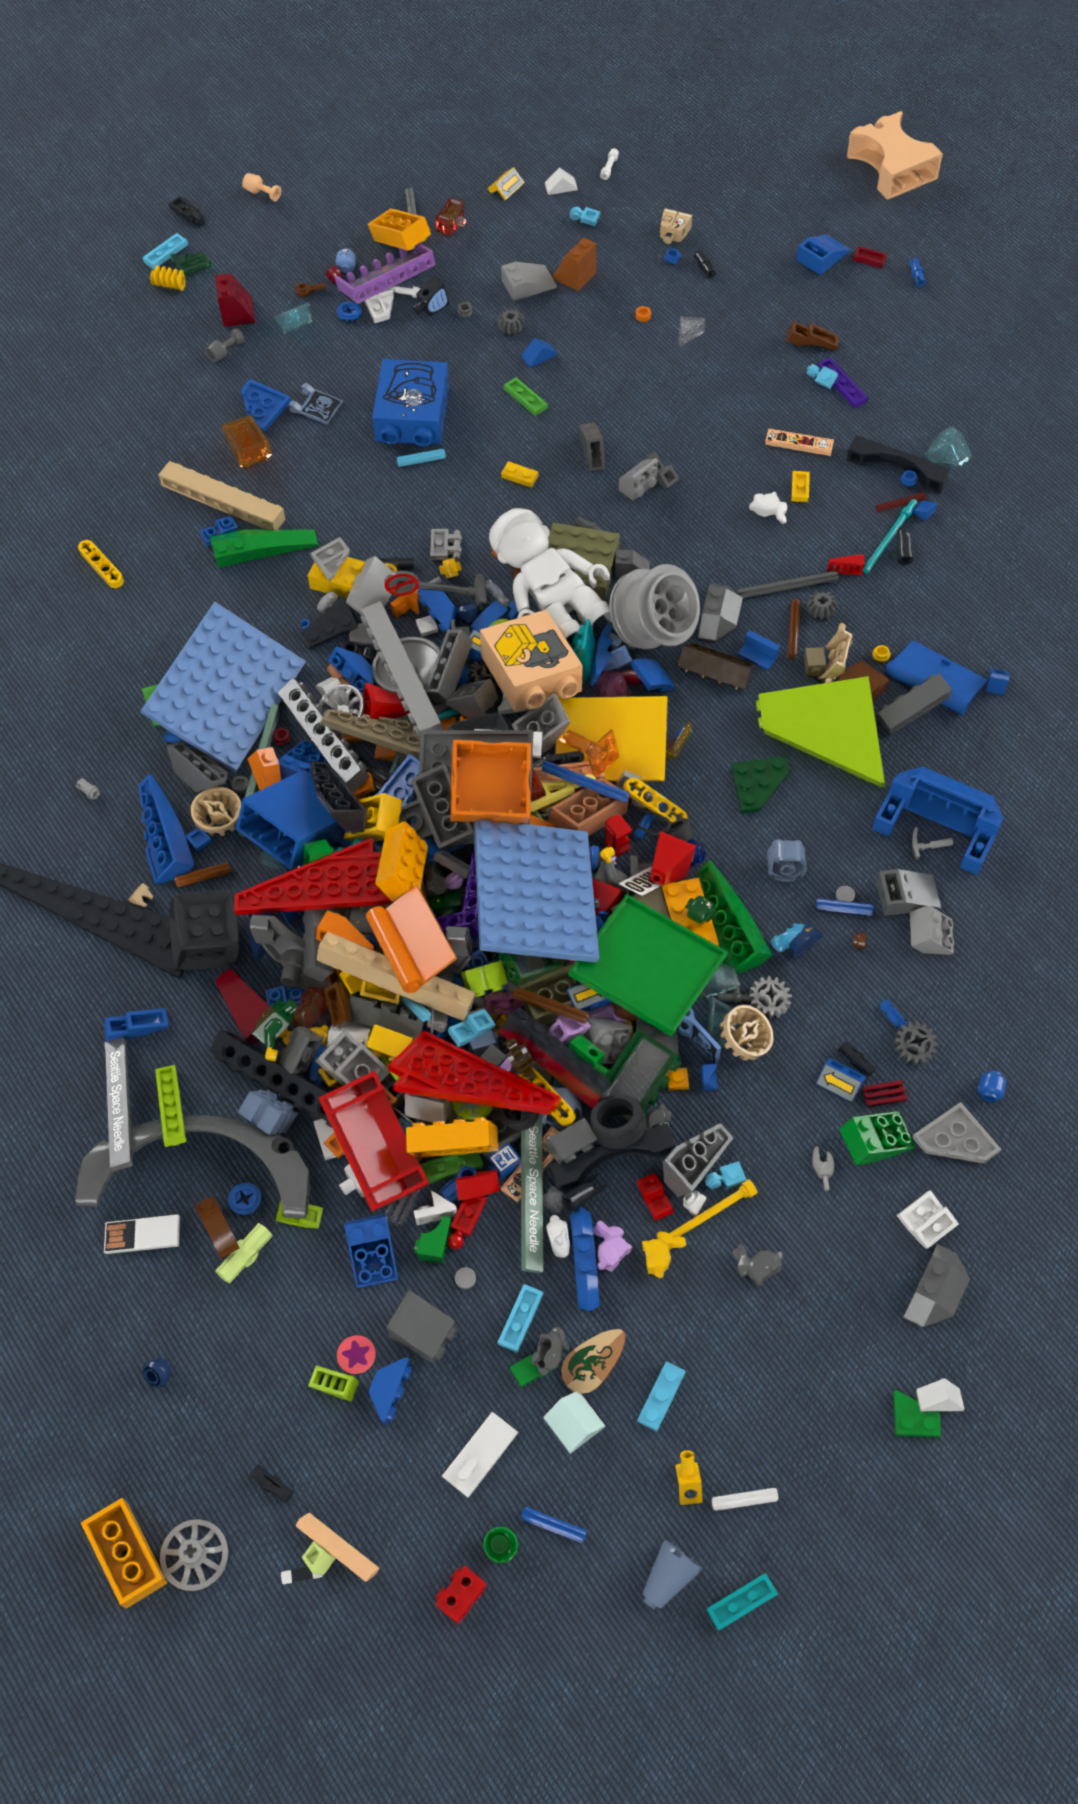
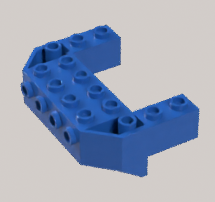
M920 767L896 775L891 789L875 817L872 830L890 837L903 810H909L973 838L963 857L960 868L978 875L1000 830L1004 817L993 796L928 768Z

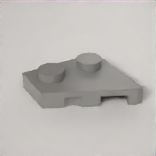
M339 537L312 552L311 558L330 582L350 554V549Z

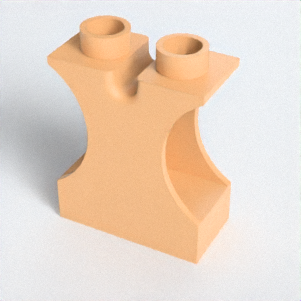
M901 111L890 116L881 117L875 126L872 124L858 126L851 131L849 136L847 157L849 159L865 161L878 171L879 181L877 189L887 200L936 180L943 155L933 143L917 141L904 133L900 126L903 114Z

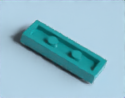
M764 1573L710 1606L706 1611L719 1632L771 1600L778 1593L767 1574Z

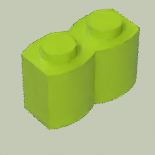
M501 960L461 972L465 989L475 992V997L485 995V990L492 989V992L504 989L503 985L508 984Z

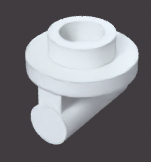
M694 1190L684 1196L683 1206L692 1215L697 1216L706 1197L697 1190Z

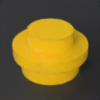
M880 645L873 650L872 657L875 661L883 663L889 660L890 651L886 646Z

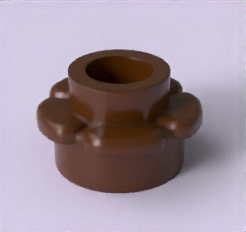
M860 931L859 934L854 935L853 946H856L857 950L865 949L867 934Z

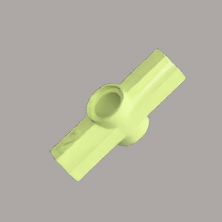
M258 1223L244 1240L237 1241L240 1249L230 1253L215 1272L225 1282L230 1284L244 1267H249L256 1260L258 1252L270 1240L272 1233L262 1224Z

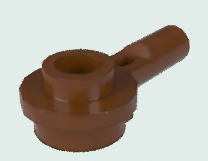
M325 282L314 285L299 283L295 287V292L299 297L305 298L317 290L326 289Z

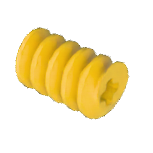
M157 265L151 271L150 282L152 285L183 291L185 288L184 271L180 270L178 274V270L174 269L172 273V268L169 267L166 272L165 266L160 269V266Z

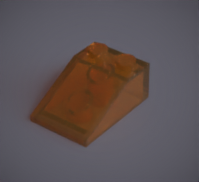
M252 415L220 425L241 469L272 458L269 442Z

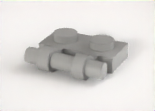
M431 529L430 559L446 560L448 555H453L455 561H459L462 554V549L460 548L462 543L461 532L455 530L454 534H449L448 529Z

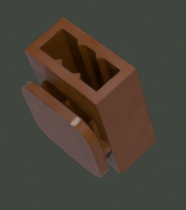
M863 660L851 665L839 678V681L869 676L873 703L887 691L889 683L888 678Z

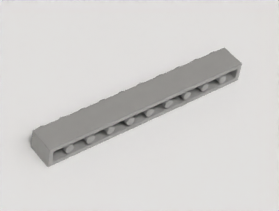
M381 601L362 608V623L364 627L368 626L366 630L370 639L374 638L372 643L375 650L380 651L378 656L381 662L385 661L386 663L384 668L387 675L391 674L389 678L393 687L397 686L395 690L398 698H403L404 700L401 701L405 712L409 711L407 715L410 723H415L416 725L413 728L417 737L421 736V730H443L441 722Z

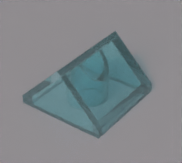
M309 303L273 317L284 334L312 323Z
M711 997L708 1006L706 1031L720 1047L725 1048L727 1040L721 1039L720 1034L723 1031L720 1030V1023L723 1022V1017L733 1008Z

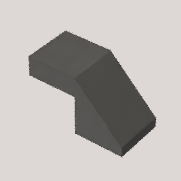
M656 452L650 453L643 460L658 459L657 482L663 487L669 488L679 479L672 465L663 466Z

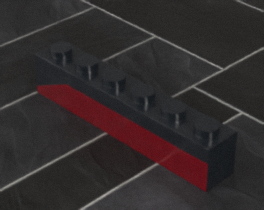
M519 1007L509 1014L499 1030L508 1040L514 1038L518 1046L524 1044L537 1064L592 1109L605 1097L613 1085L606 1076L596 1071L590 1063L580 1058L574 1050L568 1048L558 1037L552 1035L542 1024L536 1022L526 1011Z

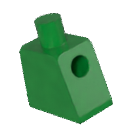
M581 1034L569 1043L568 1048L574 1050L580 1058L590 1063L600 1074L608 1075L610 1070L601 1065L605 1055L599 1048Z

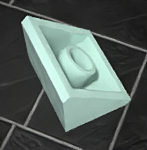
M577 1391L561 1398L543 1417L570 1454L605 1427L581 1393Z

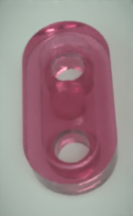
M492 992L486 995L483 1000L485 1009L491 1014L512 1013L518 1007L522 1009L524 1004L522 1001L513 998V992Z

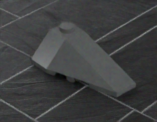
M719 1123L671 1150L663 1160L664 1182L677 1197L690 1193L695 1189L733 1140L731 1134Z

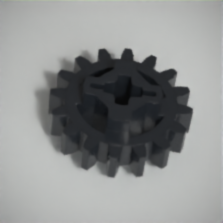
M480 661L479 664L475 662L470 666L467 674L469 682L491 679L497 694L502 691L486 664Z

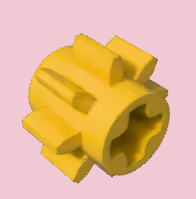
M455 558L443 560V565L439 566L440 573L445 574L446 578L458 576V571L462 570L460 562H455Z

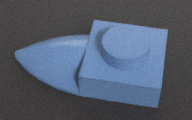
M625 645L610 652L613 655L603 671L618 670L631 664L632 658Z

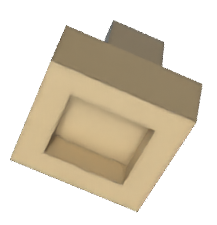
M142 883L127 901L131 905L144 908L147 904L143 902V897L151 900L153 895L148 890L149 887Z

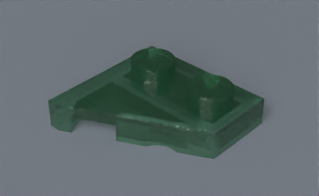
M204 252L185 253V256L176 257L175 254H170L171 260L179 272L180 270L184 271L185 277L212 267L210 260Z

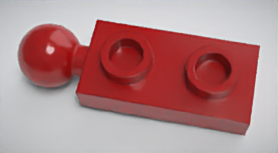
M480 1196L462 1201L450 1226L456 1232L450 1234L447 1239L448 1246L451 1249L456 1250L463 1246V1234L468 1237L471 1236L486 1205L487 1197Z

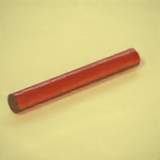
M924 492L876 505V510L878 512L908 504L912 499L916 501L925 499L926 496Z

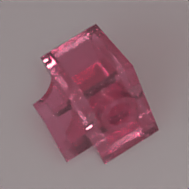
M605 671L596 682L604 697H629L632 694L622 673Z

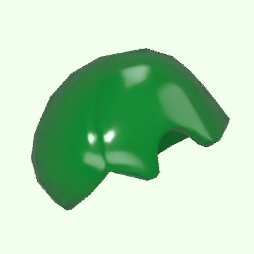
M502 1526L495 1527L489 1530L484 1537L483 1548L486 1556L492 1561L505 1563L509 1562L517 1553L518 1540L511 1529Z

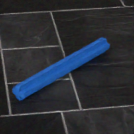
M544 761L542 765V771L624 803L629 799V792L548 761Z

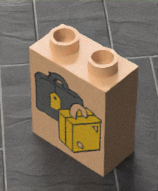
M547 610L480 630L481 657L515 713L525 709L541 707L546 698L552 693H556L558 699H567L582 691V664Z

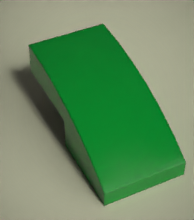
M533 1354L510 1367L521 1388L538 1377L542 1378L544 1376L538 1373V1368L532 1363Z

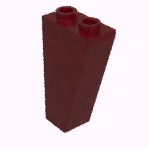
M229 968L215 980L216 985L244 1040L250 1044L257 1043L259 1039L252 1033L260 1015L270 1006Z

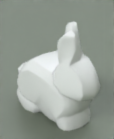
M776 492L754 495V501L749 505L750 510L763 517L774 514L781 524L786 523L785 513L787 512L786 502H780Z
M553 1215L546 1226L547 1235L554 1255L564 1258L569 1255L570 1249L567 1223L560 1220L557 1215Z

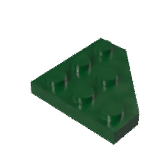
M785 756L731 763V771L741 814L760 811L766 801L776 792L782 781L788 777L789 769Z

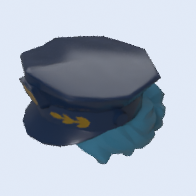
M808 921L805 925L793 923V928H787L786 932L774 936L771 940L773 948L778 952H783L785 949L790 948L793 951V958L802 956L823 937L822 931L811 928V921Z

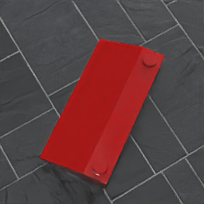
M375 1071L318 1098L372 1211L429 1186V1181L417 1158L407 1153L406 1136Z

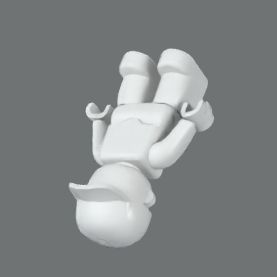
M521 508L511 509L497 519L490 529V545L498 555V560L501 563H508L512 567L521 568V572L517 574L513 581V594L519 613L518 618L534 613L530 610L529 592L536 602L539 612L543 610L548 611L565 639L574 633L578 635L580 625L569 615L573 610L576 611L583 625L587 619H590L592 631L594 622L602 615H604L609 623L611 622L609 605L602 601L597 593L586 586L582 579L571 570L574 569L584 575H589V583L592 588H595L597 585V581L594 579L595 576H601L604 580H610L609 571L604 565H593L578 554L565 548L557 550L554 548L548 549L549 529L547 526L542 525L539 517L530 510Z

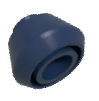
M474 602L460 604L456 606L455 612L464 623L472 622L477 617L478 605Z
M162 1358L145 1362L142 1371L143 1377L149 1385L163 1387L171 1375L170 1363Z

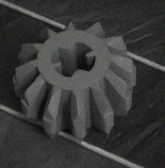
M505 309V312H500L497 319L499 331H502L503 334L508 333L509 336L510 334L516 335L517 332H521L522 328H524V320L519 310Z
M823 590L821 593L815 591L814 595H810L807 602L809 615H813L814 619L819 617L821 621L823 618L829 619L830 616H833L837 608L835 596H830V592L824 593Z

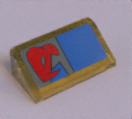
M691 722L683 724L676 730L666 747L667 757L676 759L691 734Z

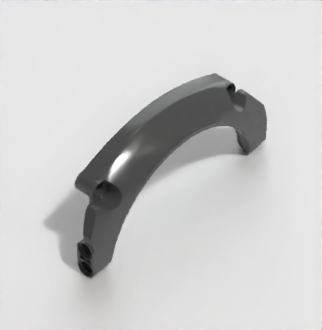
M252 915L250 930L255 942L262 944L263 948L274 960L282 963L281 984L325 995L324 989L329 987L327 977L320 982L304 975L303 951L305 950V941H303V938L286 928L275 916ZM446 927L445 937L457 959L435 975L436 977L453 983L454 974H460L471 960L473 950L468 927Z
M211 1115L183 1116L185 1132H209L226 1136L254 1152L267 1166L276 1182L281 1197L284 1217L307 1218L310 1172L289 1139L283 1138L278 1134L268 1135L257 1125L236 1119ZM161 1119L131 1127L132 1154L147 1144L163 1137ZM101 1141L82 1160L76 1190L77 1206L98 1207L106 1185L116 1172H112L110 1169L109 1143L107 1141ZM289 1145L290 1149L287 1153H280L282 1146Z

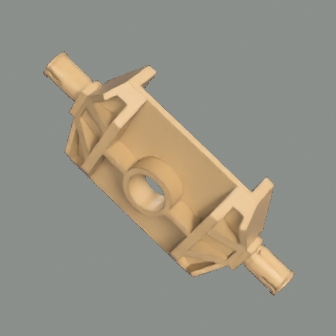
M844 623L839 624L838 631L825 648L830 651L828 655L829 663L825 668V673L818 677L824 683L833 682L846 669L845 662L848 649L852 644L853 635L845 631L846 624Z

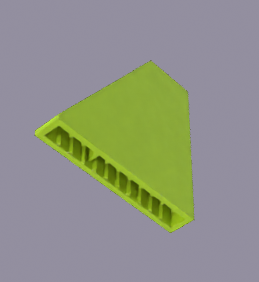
M869 676L758 694L759 700H756L757 711H761L762 716L758 718L759 727L763 728L764 734L879 787H885Z

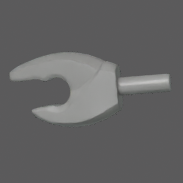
M816 1146L812 1156L813 1167L819 1178H823L824 1190L828 1191V1178L832 1177L835 1168L834 1159L830 1152L827 1151V1161L822 1162L820 1160L819 1148Z

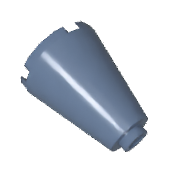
M664 1540L642 1595L645 1597L643 1601L654 1610L656 1607L661 1609L700 1573L702 1567L675 1545Z

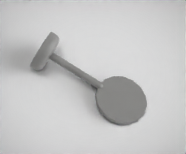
M335 592L327 593L319 601L317 610L323 614L338 601L337 594ZM363 623L358 624V628L350 631V641L373 644L372 640L374 638L370 639L366 630L368 626L364 627Z

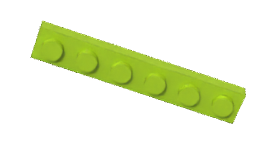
M175 1065L155 1069L165 1147L186 1142L177 1070Z

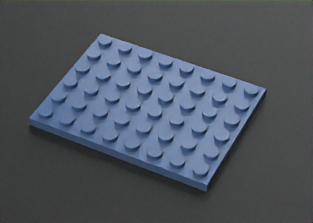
M214 602L140 713L235 773L265 727L271 705H279L282 700L278 691L293 678H296L306 661L217 602Z
M475 820L474 839L480 950L597 963L599 960L588 832L530 824Z

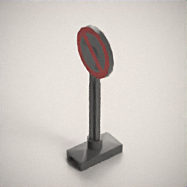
M408 571L393 572L384 580L386 591L397 596L412 594L417 589L466 595L467 597L474 598V603L478 605V612L480 613L483 611L482 604L487 602L484 574L477 573L472 584L473 587L468 586L467 588L419 582L417 575Z

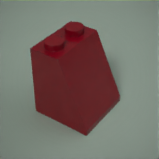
M231 273L215 275L217 298L224 327L255 323L251 296Z

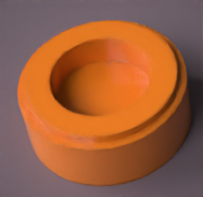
M645 306L639 307L635 311V318L640 322H647L651 318V310Z

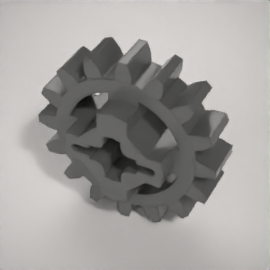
M916 1021L914 1025L908 1022L906 1026L902 1025L899 1028L900 1031L895 1033L897 1038L893 1043L898 1044V1046L894 1050L901 1052L898 1057L902 1058L904 1056L906 1058L905 1063L912 1060L913 1065H916L918 1061L922 1065L926 1060L930 1061L932 1059L931 1055L937 1053L934 1049L938 1046V1043L934 1042L937 1035H931L933 1029L927 1030L926 1023L919 1026V1021ZM907 1033V1035H906L907 1040H906V1042H904V1036H905V1034Z

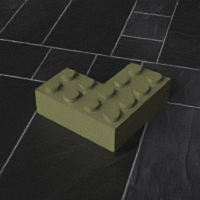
M553 522L548 537V549L554 548L557 550L565 548L578 554L593 565H604L609 571L610 580H604L601 576H595L594 579L597 581L595 588H592L589 583V575H584L576 570L574 572L582 579L586 586L597 593L601 600H606L615 566L616 550L620 548V534Z

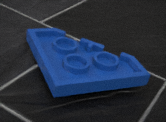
M252 379L241 389L249 425L251 428L262 433L270 427L291 402L290 396Z

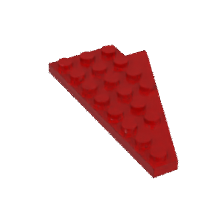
M369 838L235 894V915L393 904L388 896L375 884L382 852H374L373 838Z
M423 1031L388 1065V1071L401 1077L394 1084V1091L447 1099L451 1102L461 1101L550 1115L561 1103V1096L426 1031Z

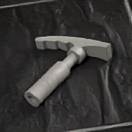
M915 827L912 849L915 860L920 858L919 850L923 851L926 848L935 849L953 845L952 838L931 841L928 844H918V828Z

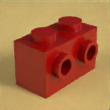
M465 1565L462 1569L458 1568L450 1578L452 1583L447 1589L443 1587L435 1598L438 1600L436 1607L457 1625L460 1624L487 1588V1584Z

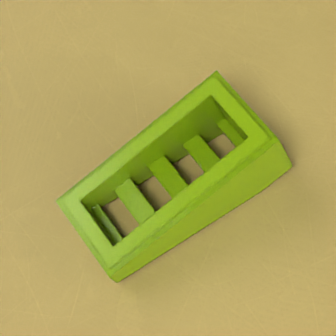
M316 1365L308 1387L351 1402L359 1381L353 1376ZM322 1373H324L325 1376L323 1378V1381L321 1385H318ZM332 1376L333 1378L328 1388L327 1385L330 1380V1377ZM339 1379H340L341 1382H340V1384H339V1387H338L337 1390H335V1389H336V1386H337V1383H338V1381H339Z

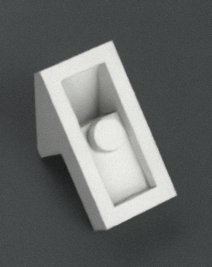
M431 1191L434 1206H422L415 1210L416 1224L421 1225L440 1221L443 1216L453 1218L457 1214L456 1205Z

